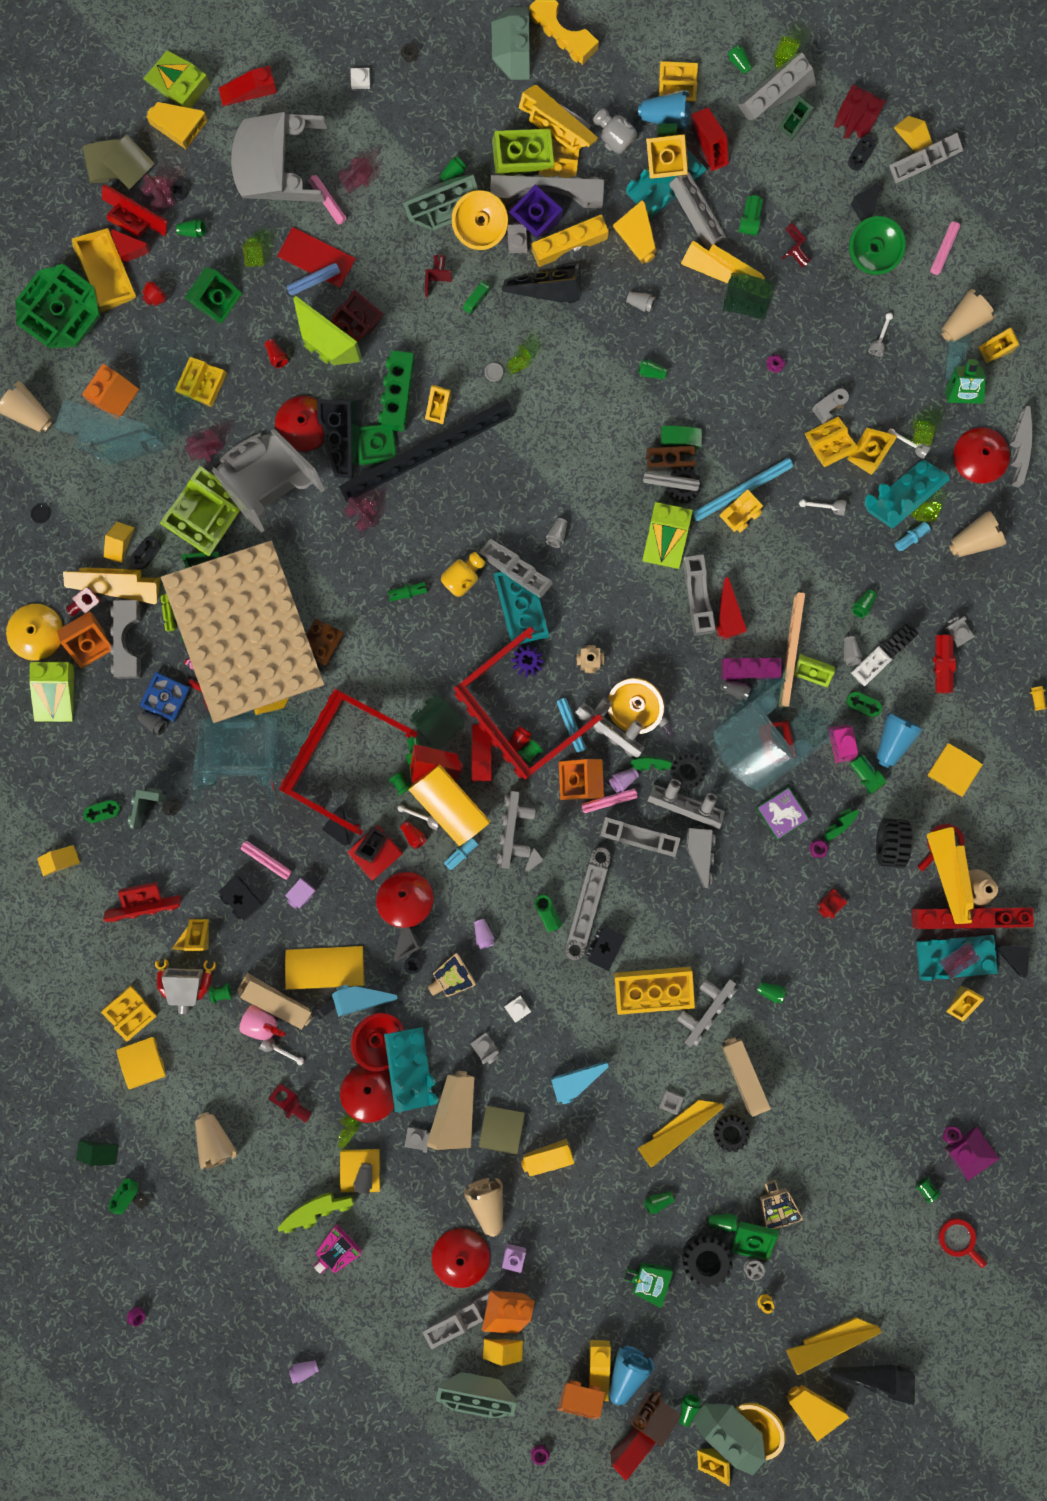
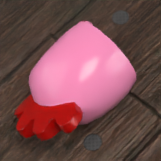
M255 1005L249 1006L242 1017L239 1028L240 1032L258 1040H268L273 1035L281 1037L286 1035L284 1031L277 1028L278 1022L274 1015Z

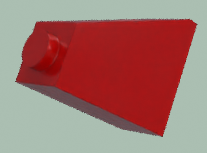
M705 108L691 114L693 131L711 171L728 165L727 135L710 109Z
M414 745L410 764L412 782H415L439 764L454 781H458L459 773H462L463 770L462 762H459L458 754Z
M634 1428L610 1452L612 1467L626 1481L656 1442Z

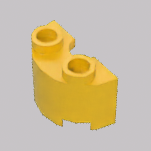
M747 489L719 516L734 532L738 530L741 533L748 527L747 522L751 518L755 520L763 513L760 510L763 505Z

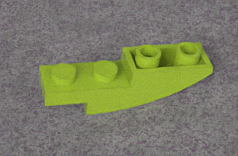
M332 1191L312 1198L293 1210L279 1225L278 1232L290 1233L301 1226L304 1229L315 1226V1223L319 1220L318 1214L327 1216L332 1214L333 1210L339 1209L340 1212L350 1210L351 1206L355 1203L354 1195L334 1199Z

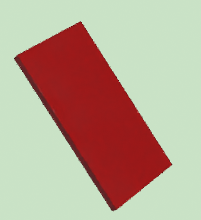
M292 227L277 257L311 274L336 263L340 273L325 281L341 288L356 258Z

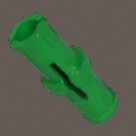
M425 582L409 586L405 584L404 587L387 590L390 602L404 598L411 599L412 596L426 594V588H422L426 587Z

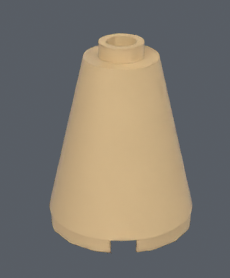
M970 289L941 328L943 331L941 335L946 341L949 342L951 340L955 342L996 317V314H991L994 310L981 295L977 297L973 294L976 292L974 289Z
M16 382L14 384L16 388L14 390L9 389L0 400V414L40 433L42 431L47 432L53 424L51 422L52 417L22 382Z
M990 511L985 512L951 540L952 544L949 545V548L953 555L957 554L958 557L1002 547L1006 544L1004 535L999 530V524Z
M979 869L969 870L974 901L973 908L984 907L997 895L998 886L987 872Z
M209 1112L200 1114L198 1120L195 1121L201 1170L205 1167L210 1169L226 1163L225 1161L228 1157L236 1158L238 1156L237 1150L214 1114L210 1115Z
M489 1178L478 1180L469 1184L468 1190L464 1189L465 1198L484 1233L489 1236H497L503 1230V1185L498 1178H494L495 1181L488 1182Z

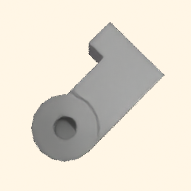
M837 389L814 405L812 411L824 424L832 417L831 412L833 410L840 409L847 403L849 394L844 389Z

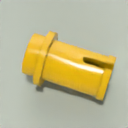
M1043 686L1031 688L1032 692L1030 694L1033 697L1035 711L1047 709L1044 695L1046 690H1043Z
M768 1294L760 1295L757 1300L759 1308L764 1313H772L774 1304L771 1296Z

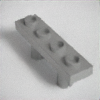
M604 697L595 710H593L583 702L576 711V714L580 720L588 723L592 720L591 716L593 715L597 716L601 713L604 717L613 703ZM603 718L594 725L595 731L605 734L614 745H620L629 756L638 758L645 747L635 740L644 727L640 722L635 720L626 732H623L606 718Z
M672 779L667 789L653 784L648 802L720 829L725 811L714 807L717 801L715 794L708 793L702 803L679 794L681 782L677 779Z
M509 791V794L505 795L504 806H507L506 814L502 816L504 832L500 833L499 844L502 845L501 852L497 854L499 868L509 869L512 856L527 858L530 856L529 846L513 843L516 819H534L535 808L518 805L519 792Z
M708 980L703 982L700 989L712 997L714 1002L701 1020L697 1021L685 1011L680 1014L677 1020L691 1030V1034L685 1041V1044L689 1047H692L694 1044L697 1047L703 1038L701 1036L703 1030L706 1029L708 1031L715 1022L712 1020L713 1016L716 1013L720 1015L726 1006L723 1002L727 997L731 999L737 991L734 988L736 983L729 980L723 989H719Z

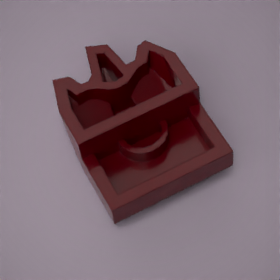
M852 84L837 113L834 127H845L843 138L849 139L854 131L859 138H862L870 133L886 101Z
M353 290L343 305L340 304L332 315V323L335 326H340L343 332L351 335V338L358 342L376 327L385 314L357 290Z

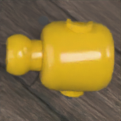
M476 552L471 553L466 562L458 559L443 572L441 582L453 595L461 597L478 581L479 577L476 571L484 567L485 561Z

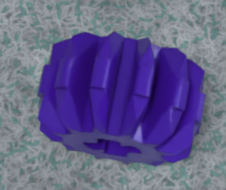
M527 645V651H524L523 647L520 646L521 654L514 651V655L518 658L511 659V662L518 663L513 666V669L520 668L518 675L525 671L526 678L529 676V671H531L533 676H536L534 669L542 670L537 664H544V660L538 659L543 654L541 652L535 654L537 647L530 651V645ZM524 657H527L528 659H533V661H531V665L528 666L527 663H522V661H524Z

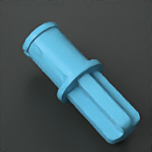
M922 522L913 530L907 531V535L895 543L897 550L903 551L911 544H916L921 537L931 531L929 525L926 522Z
M470 838L459 848L456 847V851L444 861V864L448 869L452 870L464 858L467 859L466 856L478 844Z

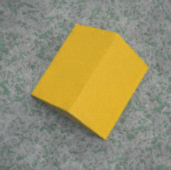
M685 134L646 139L650 179L688 174Z
M866 428L856 444L858 451L850 454L847 460L872 475L897 436Z

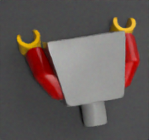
M164 959V966L160 967V960H157L155 962L156 968L159 969V972H157V989L167 999L169 1005L178 1006L179 1014H188L190 1006H195L197 1001L201 1000L209 990L212 979L211 972L216 968L215 962L213 963V968L208 969V960L205 961L204 968L206 971L203 973L202 969L168 968L169 961L167 959Z

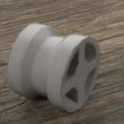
M752 1257L744 1262V1271L749 1279L755 1281L764 1276L765 1268L759 1259Z

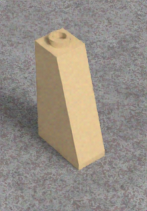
M246 973L237 989L240 998L301 1030L304 1025L307 1026L312 1018L308 1007L249 973Z
M736 1037L725 1040V1044L721 1046L747 1111L753 1117L771 1110L740 1038L736 1039Z
M455 1071V1074L447 1075L427 1147L435 1150L471 1148L474 1077L467 1075L466 1071Z

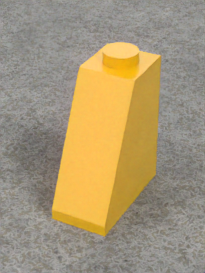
M160 102L151 107L146 116L150 125L184 149L189 147L208 121L205 112L202 110Z
M642 200L613 225L615 231L641 264L652 261L657 253L647 208Z
M567 1138L523 1155V1161H521L524 1172L528 1171L529 1176L574 1164V1158Z
M803 1385L799 1387L794 1386L789 1390V1395L786 1396L790 1405L817 1442L849 1418L843 1408Z

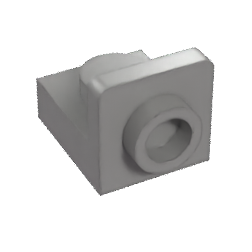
M519 222L508 225L509 253H527L526 228Z
M958 616L948 622L949 626L945 628L949 635H953V642L956 647L974 638V635L965 623V620H967L965 616L961 619Z
M487 1032L470 1043L483 1064L486 1062L491 1064L498 1058L499 1050Z
M408 1127L404 1147L423 1150V1152L427 1153L428 1148H430L427 1147V1142L431 1130Z

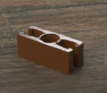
M695 446L647 448V471L675 470L684 467V469H687V467L694 469L696 465L695 460L680 461L679 459L680 455L690 454V456H693L695 454ZM672 455L675 458V462L670 463L665 457ZM661 456L662 459L659 463L651 464L649 457Z

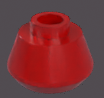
M146 282L142 291L144 295L142 299L149 306L152 304L157 306L166 302L167 296L154 282Z

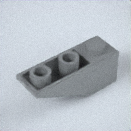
M688 828L686 848L703 888H708V885L712 884V873H709L710 865H713L714 862L711 846L715 845V834H712V830Z

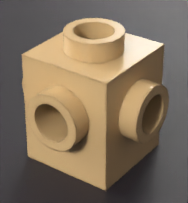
M586 645L584 649L580 650V654H577V665H580V670H585V673H596V670H600V665H604V653H600V648H596L595 645ZM593 655L594 660L588 661L587 656Z

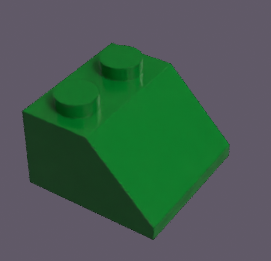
M205 267L184 298L194 307L222 324L242 295V292L218 271Z

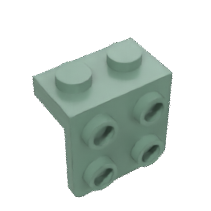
M146 788V791L136 790V793H133L131 799L133 810L128 816V824H130L131 829H142L147 800L166 802L167 794H162L163 790Z

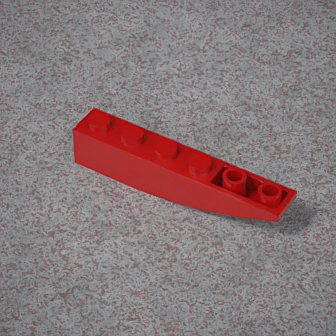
M950 908L912 909V925L915 929L1034 927L1033 908L970 909L972 923L955 924Z

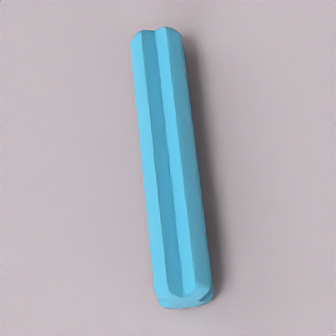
M562 698L557 701V705L569 735L572 736L579 729L567 699ZM582 736L573 742L577 753L586 749Z

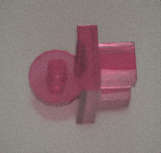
M355 157L351 161V170L342 169L338 173L340 181L349 194L361 184L364 187L369 186L367 179L374 170L366 157L362 159Z
M149 174L143 177L145 183L142 185L141 190L146 196L154 195L155 198L150 202L154 210L160 211L165 207L171 208L175 205L169 196L172 193L170 190L172 181L170 179H163L162 176L150 177Z
M212 429L204 431V438L198 440L196 436L186 439L187 445L185 449L192 461L206 458L207 462L212 461L210 455L223 449L219 437Z
M351 497L347 500L349 504L343 511L349 518H353L358 514L361 519L355 523V526L360 532L379 524L373 517L377 513L374 509L377 503L374 500L368 502L366 498H363L360 501L358 497L354 499Z
M968 942L939 962L948 976L953 978L979 961L980 957Z

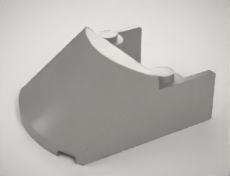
M280 112L244 119L235 135L231 155L233 178L241 197L248 199L325 202V197L321 190H304L300 176L294 173H284L286 135H299L304 131V128L327 129L328 125L325 117L293 115Z
M275 429L271 430L272 433L261 436L259 433L239 443L220 459L222 463L217 469H212L215 477L246 519H249L261 533L265 531L260 522V519L265 514L264 507L295 487L306 489L314 484L321 492L325 490L315 468Z

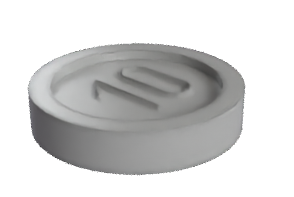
M498 363L488 364L485 368L486 378L492 382L499 381L503 376L502 366Z

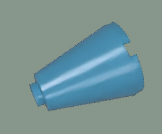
M682 90L643 100L642 104L638 106V115L642 117L643 121L655 124H677V129L687 130L686 125H689L690 103L686 102V97H690L689 91Z
M888 713L876 757L879 759L878 763L887 768L890 765L895 766L922 734L923 729L897 715Z
M624 1346L623 1349L619 1348L608 1395L610 1400L618 1406L625 1405L652 1374L655 1367L650 1357L647 1360L643 1357L644 1352L631 1346Z

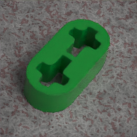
M483 280L467 299L463 310L472 315L490 292L492 286Z
M853 692L846 698V704L849 708L868 717H876L882 711L880 702L862 693ZM858 696V701L863 704H855L854 706L852 705L853 701L850 699ZM875 704V708L878 710L871 714L870 709L865 707V705L871 706Z
M113 800L105 801L87 807L84 810L83 816L89 823H98L118 816L121 806ZM109 804L116 806V809L113 810L114 814L111 812L104 813V810L109 808ZM92 809L94 812L100 811L101 813L96 815L94 820L88 816Z
M129 1178L122 1181L109 1201L108 1209L111 1213L117 1215L124 1213L138 1191L137 1181Z

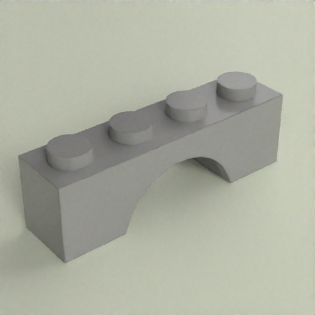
M704 554L684 557L682 562L694 636L713 633L715 631V624L707 593V573Z
M137 600L113 601V606H111V617H113V625H111V636H113V644H111V654L113 655L111 673L117 679L141 678V659L131 655L125 643L128 630L134 624L140 622V602Z
M607 817L604 818L599 835L600 837L671 857L676 856L680 842L678 837L647 830Z

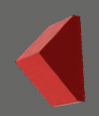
M113 229L111 230V235L124 263L150 252L147 243Z

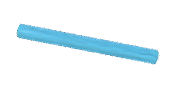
M790 458L781 461L693 511L694 519L700 521L738 499L747 489L751 492L793 467Z

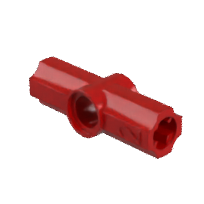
M936 635L935 656L933 657V662H935V668H933L935 673V693H953V673L956 669V659L953 656V635Z

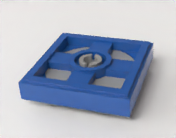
M155 671L139 706L176 722L191 687Z

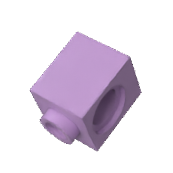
M300 878L285 896L288 898L287 902L293 908L298 907L300 909L317 890L305 879Z
M507 1244L502 1268L521 1273L526 1248Z

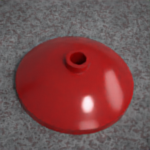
M296 396L287 400L279 408L275 417V430L296 451H311L324 443L323 436L325 435L322 425H319L317 419V399L310 396ZM300 418L305 419L303 423L298 422Z
M984 427L974 428L965 432L956 442L953 451L954 464L958 472L967 480L980 484L990 483L1001 477L1007 470L1010 462L1009 446L998 432ZM986 450L988 455H984L982 451Z
M401 872L390 876L382 883L376 896L377 910L382 919L398 928L412 927L424 921L430 914L434 903L433 890L428 881L412 872ZM401 893H406L404 897H400Z
M374 1013L362 1019L356 1026L351 1038V1051L355 1061L369 1071L388 1069L389 1064L384 1034L404 1030L401 1022L387 1013ZM375 1036V1041L371 1042L372 1037Z
M358 1066L346 1075L341 1085L340 1099L343 1108L349 1116L359 1122L374 1123L386 1118L393 1111L394 1100L388 1069L369 1071ZM366 1088H371L370 1094H365Z
M456 1228L447 1231L434 1245L432 1251L433 1269L438 1278L451 1287H470L478 1283L485 1276L489 1268V1248L485 1240L478 1233L470 1229ZM462 1258L464 1263L458 1264L457 1259Z

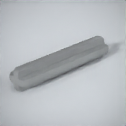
M645 472L643 476L644 483L693 491H698L700 481L696 479Z

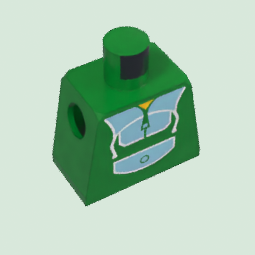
M969 359L966 366H957L954 369L945 389L947 403L984 404L986 379L983 368L978 367L979 362L977 360Z
M640 1262L638 1271L626 1269L624 1280L634 1283L632 1291L635 1295L662 1308L673 1271L668 1266Z

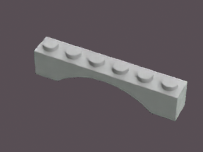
M501 173L491 175L490 193L496 195L504 205H509L516 199L525 196L534 185H537L543 192H553L568 196L578 202L583 208H602L604 180L597 177L581 179L577 176L562 178L561 176L543 177L541 175L525 177L522 174L506 176Z

